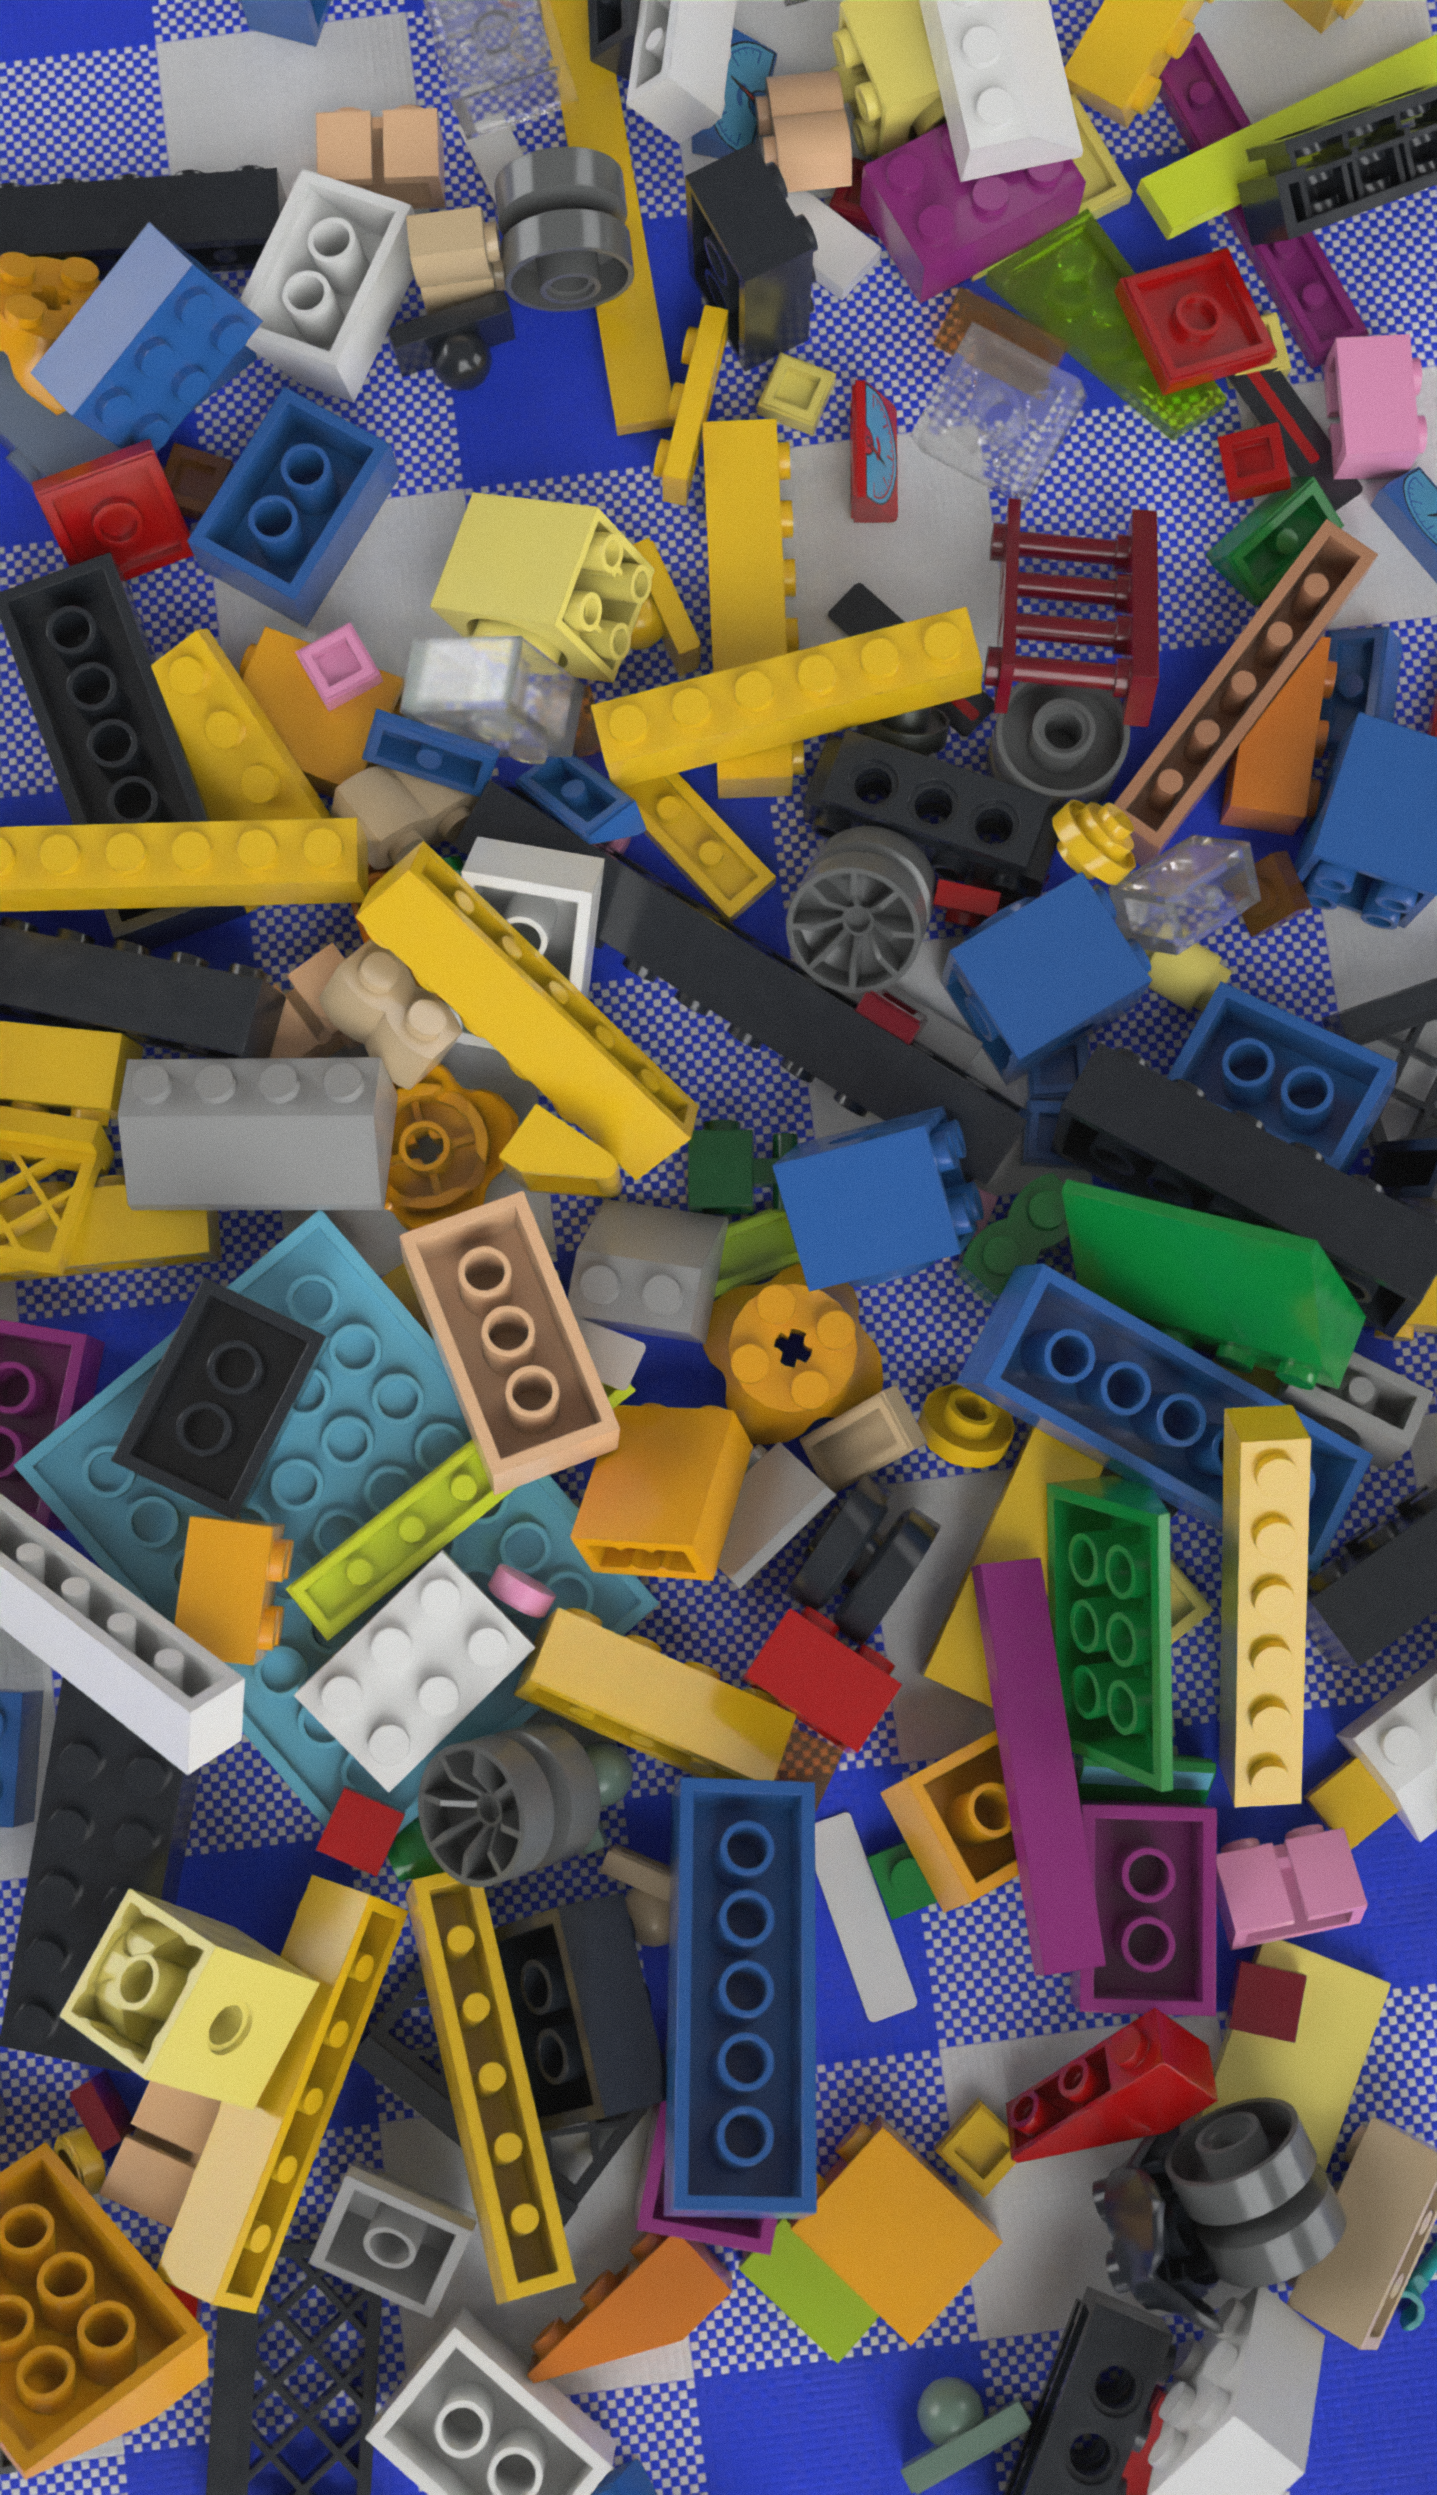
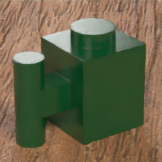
M709 1120L703 1122V1130H693L692 1137L688 1141V1207L690 1212L714 1216L754 1215V1188L773 1187V1211L786 1212L772 1165L798 1144V1135L794 1133L773 1134L772 1158H754L752 1130H741V1123L734 1120Z

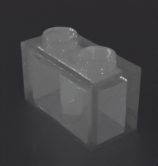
M1200 835L1189 836L1127 875L1117 885L1108 887L1110 898L1117 912L1115 922L1125 939L1134 938L1144 950L1179 955L1261 901L1250 842Z

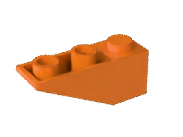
M1321 637L1238 746L1227 767L1219 824L1293 836L1305 817L1312 818L1314 816L1319 800L1320 780L1311 779L1314 757L1321 758L1323 756L1329 731V721L1320 720L1322 698L1330 699L1337 675V662L1328 660L1331 638Z
M644 2231L629 2248V2252L634 2258L616 2275L609 2268L603 2271L583 2291L579 2299L585 2305L567 2323L558 2316L537 2335L530 2345L535 2354L531 2357L526 2376L534 2384L682 2341L732 2293V2274L703 2242Z

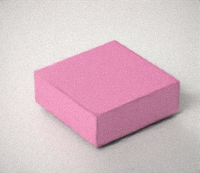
M351 622L295 652L328 712L383 682L379 670Z

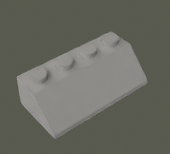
M381 1057L127 1059L117 1118L129 1207L131 1210H384L398 1094Z

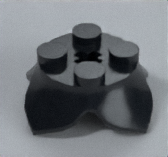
M1180 2124L1167 2133L1144 2137L1128 2160L1120 2167L1111 2170L1107 2178L1093 2182V2200L1100 2218L1107 2223L1113 2249L1108 2250L1106 2253V2268L1115 2291L1119 2294L1131 2291L1136 2301L1147 2310L1159 2309L1177 2314L1209 2332L1219 2334L1223 2333V2323L1219 2322V2318L1213 2308L1203 2301L1202 2298L1209 2293L1208 2289L1215 2287L1221 2279L1216 2275L1195 2233L1194 2220L1186 2214L1175 2190L1172 2188L1173 2185L1164 2167L1166 2154L1172 2143L1180 2135Z

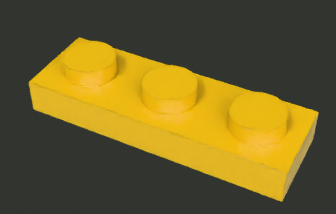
M704 304L699 328L692 326L687 328L681 363L689 365L685 384L675 382L673 385L667 419L675 421L671 441L660 439L653 470V476L662 478L664 502L687 506L703 441L702 422H707L727 343V309Z
M678 773L620 788L636 801L646 826L644 834L717 912L731 923L776 884V876Z

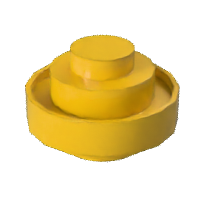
M1072 799L1052 818L1053 828L1059 838L1057 842L1058 852L1077 874L1083 872L1088 880L1096 877L1107 884L1117 885L1136 867L1135 857L1131 851L1134 848V842L1130 836L1134 831V826L1126 814L1114 804L1106 803L1102 807L1094 802L1085 804Z
M957 1384L938 1387L926 1397L917 1422L928 1442L926 1445L931 1451L951 1464L970 1468H984L998 1463L1006 1455L1015 1431L1013 1418L1009 1412Z

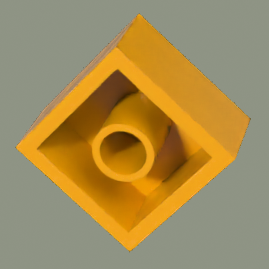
M208 1514L190 1516L174 1625L223 1662L254 1666L267 1656V1650L273 1651L274 1646L279 1647L285 1606L274 1605L277 1582H283V1579H289L294 1551V1540L283 1538L285 1524L248 1519L233 1520L229 1517Z
M996 1730L880 1792L943 1913L971 1903L1019 1875Z

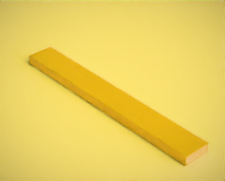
M543 0L567 146L588 148L602 152L613 158L620 165L623 173L627 206V218L624 224L627 226L630 234L634 279L630 287L623 294L595 307L617 436L674 427L675 421L667 419L672 390L617 76L615 73L590 61L588 0Z

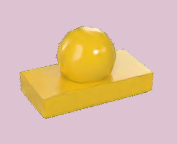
M646 538L632 544L655 569L652 577L650 594L642 604L631 635L630 649H648L662 639L680 677L699 668L701 656L700 640L654 541Z

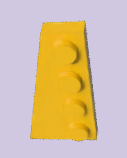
M208 628L194 631L151 665L211 821L333 818ZM263 905L245 906L246 913L255 911Z

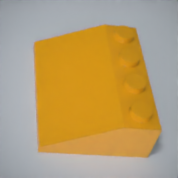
M46 2142L0 2172V2448L26 2480L152 2421L208 2377L207 2332Z

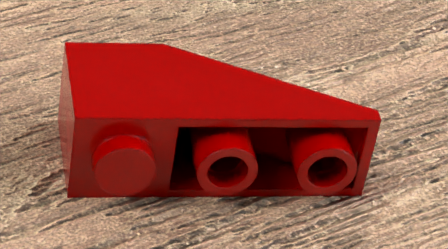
M1153 2008L1006 2103L1011 2159L1017 2163L1167 2133L1218 2101L1209 2045L1158 2009Z

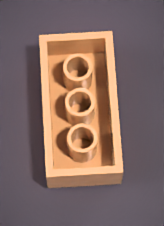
M524 1191L399 1235L404 1265L494 1496L618 1449L620 1427Z

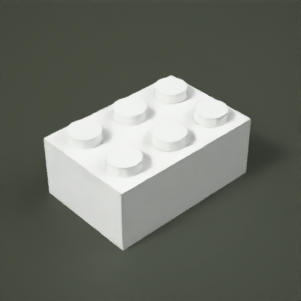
M477 836L462 869V878L588 999L605 858ZM450 1006V1010L456 1017L462 1034L455 1043L495 1049L485 1038L472 1034L462 1023L459 1014Z
M441 1549L296 1691L294 1697L389 1793L536 1647L533 1641Z
M1254 2287L1241 2301L1232 2297L1225 2302L1216 2314L1219 2322L1223 2323V2333L1214 2334L1208 2332L1199 2342L1190 2338L1178 2349L1171 2373L1173 2375L1171 2390L1165 2397L1159 2410V2417L1164 2420L1161 2434L1148 2457V2463L1153 2466L1147 2495H1281L1305 2473L1325 2335L1266 2287Z
M464 2306L379 2409L365 2436L369 2443L428 2495H591L613 2467L616 2440L548 2380L533 2384L526 2376L529 2364Z

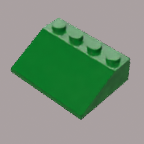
M1066 1179L1062 1189V1196L1078 1284L1188 1348L1215 1355L1214 1359L1218 1363L1230 1369L1244 1373H1251L1254 1366L1276 1372L1275 1376L1281 1381L1305 1390H1313L1316 1383L1336 1389L1340 1388L1366 1316L1317 1240Z
M1118 1476L1047 1483L1049 1613L1071 1750L1160 1792L1173 1790L1170 1513L1151 1485Z

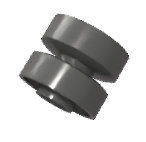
M552 147L522 155L502 168L495 179L494 189L498 226L504 236L501 242L505 289L513 300L521 305L537 310L554 312L577 311L607 303L623 294L630 287L634 279V267L630 234L627 226L624 224L627 218L624 179L620 165L613 158L588 148Z
M1019 682L1011 690L1007 714H998L987 751V776L1051 797L1049 807L1061 810L1072 799L1085 804L1094 802L1102 805L1118 775L1130 742V725H1122L1123 703L1121 699L1112 697V690Z
M860 826L846 829L828 839L815 853L788 909L786 919L787 939L799 965L819 983L834 990L847 993L878 991L894 984L904 976L916 959L935 908L933 902L937 883L933 868L925 854L905 836L890 829L876 826Z
M543 1722L526 1724L443 1748L428 1763L423 1773L418 1793L419 1821L428 1849L436 1862L449 1876L471 1887H489L577 1856L592 1840L599 1822L601 1808L597 1775L586 1751L567 1731L556 1725Z
M1252 2098L1218 2108L1187 2127L1175 2139L1166 2154L1164 2167L1186 2214L1194 2220L1195 2233L1216 2275L1230 2285L1247 2288L1263 2287L1296 2277L1323 2260L1336 2247L1345 2231V2211L1325 2170L1316 2163V2151L1297 2111L1286 2101L1276 2098Z

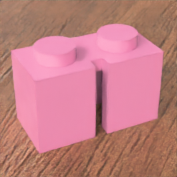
M1410 334L1336 338L1323 365L1327 418L1340 417V423L1330 424L1328 428L1332 448L1333 479L1398 478L1409 472L1418 454L1424 453L1427 444L1426 418L1424 415L1417 416L1416 396L1419 395L1422 384V365L1419 358H1412Z
M1307 1825L1286 1833L1284 1844L1273 1846V1843L1260 1845L1257 1838H1245L1230 1842L1220 1849L1221 1853L1217 1854L1216 1901L1231 1951L1360 1924L1368 1903L1344 1828L1324 1831L1322 1825Z

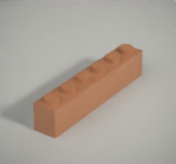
M1328 519L1325 520L1114 803L1115 806L1126 814L1134 826V831L1130 834L1134 842V848L1131 851L1135 861L1146 870L1150 869L1233 757L1240 743L1360 586L1377 558L1378 554Z

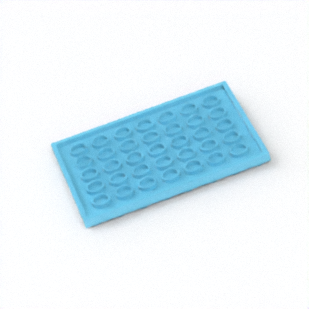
M318 1210L226 1287L327 1336L330 1342L241 1518L285 1524L283 1538L294 1540L289 1579L277 1582L274 1605L285 1606L279 1647L274 1646L273 1651L267 1650V1656L254 1666L224 1663L245 1678L242 1732L324 1827H326L341 1792L346 1785L405 1811L404 1819L397 1832L398 1834L419 1816L418 1793L421 1779L428 1763L439 1751L456 1743L519 1727L541 1707L513 1695L528 1659L527 1656L388 1793L294 1697L296 1691L429 1560L328 1642L285 1589L472 1439L434 1340L322 1210ZM177 1329L13 1465L105 1573L172 1624L175 1623L190 1516L204 1514L227 1516L112 1462L111 1459ZM550 1475L517 1487L442 1548L533 1643L541 1624L558 1607L564 1610L578 1608L588 1611L602 1621V1627L624 1636L660 1604L636 1575L592 1572L570 1538L579 1509ZM499 1564L511 1566L531 1576L556 1594L557 1597L545 1617L538 1619L526 1615L504 1603L489 1591L487 1584Z

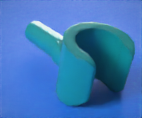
M1437 2241L1417 2268L1413 2270L1401 2298L1404 2297L1412 2300L1410 2306L1402 2312L1399 2319L1401 2327L1405 2331L1414 2330L1424 2320L1425 2307L1421 2294L1429 2285L1430 2279L1437 2272Z

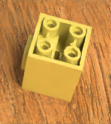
M845 0L840 2L838 31L832 33L836 66L830 68V70L839 72L844 104H849L855 118L852 121V127L858 149L863 157L871 155L874 161L947 121L919 0Z
M472 492L430 608L492 665L505 666L531 675L546 676L557 674L614 683L621 662L629 652L631 635L642 604L650 594L655 569L597 506Z
M129 1888L59 2017L146 2080L253 2110L320 1983L234 1926Z

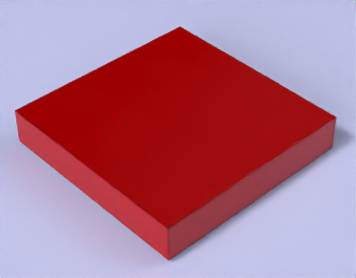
M1228 247L1121 278L1114 290L1163 396L1269 364L1277 353L1275 345Z
M150 439L32 482L34 494L69 567L110 552L126 580L194 556L187 542L191 533Z

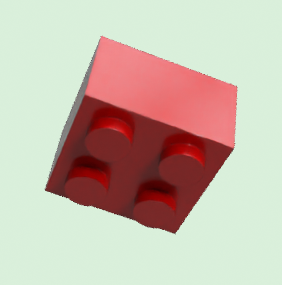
M806 1606L799 1614L789 1608L781 1617L740 1680L753 1689H758L776 1698L775 1701L779 1703V1707L796 1714V1719L847 1754L858 1753L902 1686L900 1682L890 1676L896 1666L864 1644L860 1648L856 1647L853 1651L834 1637L840 1628L816 1610Z

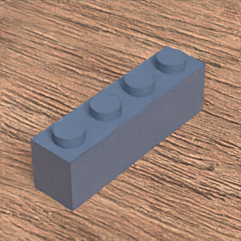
M0 352V443L10 452L5 457L7 462L29 485L32 486L34 481L120 450L119 447L72 417L67 411L57 416L26 393L14 378L8 356L5 352Z

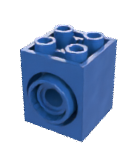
M1361 712L1357 714L1330 754L1320 785L1316 812L1312 818H1309L1294 864L1297 876L1302 883L1311 906L1326 910H1333L1339 906L1360 913L1361 920L1371 926L1393 930L1398 926L1406 928L1437 896V737Z
M1083 872L1039 898L1035 896L1026 897L1006 906L980 923L965 936L960 945L949 951L940 982L975 1038L983 1042L982 1049L1006 1086L1024 1076L1027 1071L1039 1063L1041 1065L1066 1050L1071 1044L1081 1038L1092 1035L1132 1011L1152 981L1148 975V972L1152 969L1151 963L1144 949L1134 938L1125 939L1113 920L1117 917V912L1111 898L1099 884L1091 886Z
M944 1105L799 1143L772 1165L809 1292L846 1282L853 1287H863L893 1281L924 1270L931 1266L935 1260L959 1255L963 1252L978 1230L977 1221L984 1218V1211L977 1185L974 1181L965 1182L959 1161L960 1158L966 1157V1145L962 1129L957 1119L948 1121Z

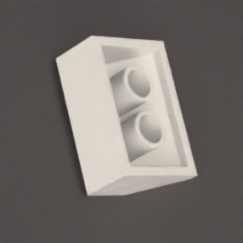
M919 0L960 182L1082 156L1083 148L1049 0Z
M302 168L240 297L263 320L248 339L246 346L298 383L354 403L414 277L406 223L407 215H415L412 205Z
M1435 1657L1336 1735L1349 1754L1360 1760L1398 1809L1396 1815L1418 1842L1423 1841L1437 1830V1657Z

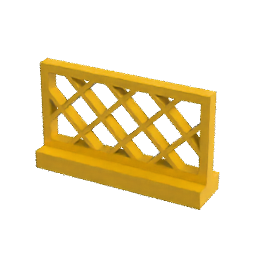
M0 1106V1160L15 1162L21 1171L0 1183V1203L29 1186L41 1203L40 1206L8 1224L0 1213L1 1266L63 1276L98 1174L108 1175L115 1156V1152L100 1121ZM26 1164H32L33 1166L28 1168ZM60 1169L78 1172L73 1187L49 1201L37 1183ZM64 1211L62 1218L60 1220L58 1214ZM51 1219L57 1228V1232L49 1253L23 1249L16 1238ZM10 1242L13 1247L3 1245Z

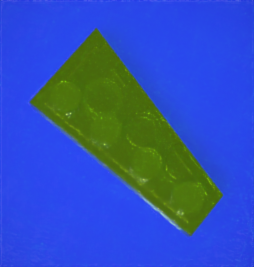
M1088 208L987 272L985 282L987 286L1172 441H1175L1223 410L1227 397L1214 380L1171 394L1162 395L1114 293L1119 280L1134 275L1135 272Z

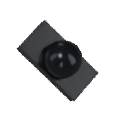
M500 290L390 327L388 330L395 359L402 377L433 367L439 380L445 386L458 392L473 390L484 383L492 364L490 347L516 339L511 309L504 291Z

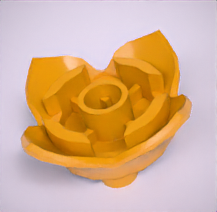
M7 252L0 256V352L3 351L8 356L14 378L26 393L58 416L66 410L30 372L100 285L101 281L98 280L99 270L93 262L81 257H71L63 261L44 256L29 257L19 252Z
M441 1063L411 1090L393 1083L398 1094L384 1209L393 1213L404 1228L412 1231L484 1205L488 1186L505 1169L499 1159V1155L519 1128V1117L513 1108L497 1093L484 1088L469 1090L463 1088L457 1083L449 1069ZM425 1136H430L436 1145H443L442 1153L436 1154L438 1159L430 1164H424L421 1158L412 1159L411 1154L412 1150L420 1149L418 1140Z
M795 1264L783 1269L767 1283L739 1286L728 1290L713 1302L706 1344H703V1349L710 1363L723 1373L726 1380L725 1402L728 1410H734L752 1444L769 1445L777 1444L778 1442H788L802 1435L817 1419L823 1417L837 1418L882 1391L884 1381L882 1358L875 1342L863 1330L858 1318L859 1302L854 1288L848 1282L809 1292L801 1264ZM790 1334L802 1336L804 1338L803 1348L811 1352L807 1362L797 1359L795 1367L782 1364V1351L774 1347L777 1340L781 1337L789 1340Z

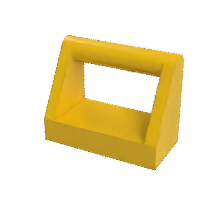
M537 1103L499 1155V1159L509 1178L529 1192L615 1198L621 1194L623 1189V1182L616 1158Z

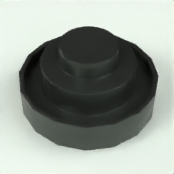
M931 706L858 725L856 733L929 756L946 747L950 719L944 712Z

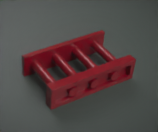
M1009 498L1005 523H993L989 561L1000 562L997 647L988 646L984 670V685L995 686L994 713L1007 714L1012 681L1112 690V697L1122 698V725L1148 727L1159 681L1157 511L1132 509L1128 533L1117 534L1116 539L1111 540L1020 531L1021 499ZM1019 557L1112 565V572H1121L1122 574H1117L1115 580L1020 572L1018 571ZM1020 597L1112 606V612L1122 613V616L1117 615L1114 622L1017 613V599ZM1016 639L1112 647V654L1122 655V658H1116L1115 664L1020 656L1016 655Z

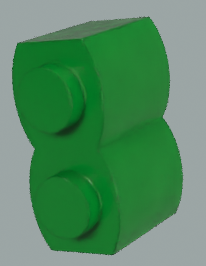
M1053 1172L1036 1178L1024 1187L1008 1208L1003 1219L984 1228L973 1239L960 1259L956 1274L987 1304L998 1301L1015 1266L1036 1264L1038 1258L1053 1251L1069 1235L1062 1196L1064 1183Z

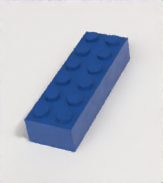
M1045 1264L1015 1266L956 1381L961 1386L1120 1476L1151 1485L1159 1498L1221 1533L1223 1521L1224 1408L1286 1405ZM1295 1410L1311 1438L1307 1572L1317 1573L1371 1462L1373 1454Z
M680 1777L671 1794L664 2216L804 2219L817 2213L815 1782Z

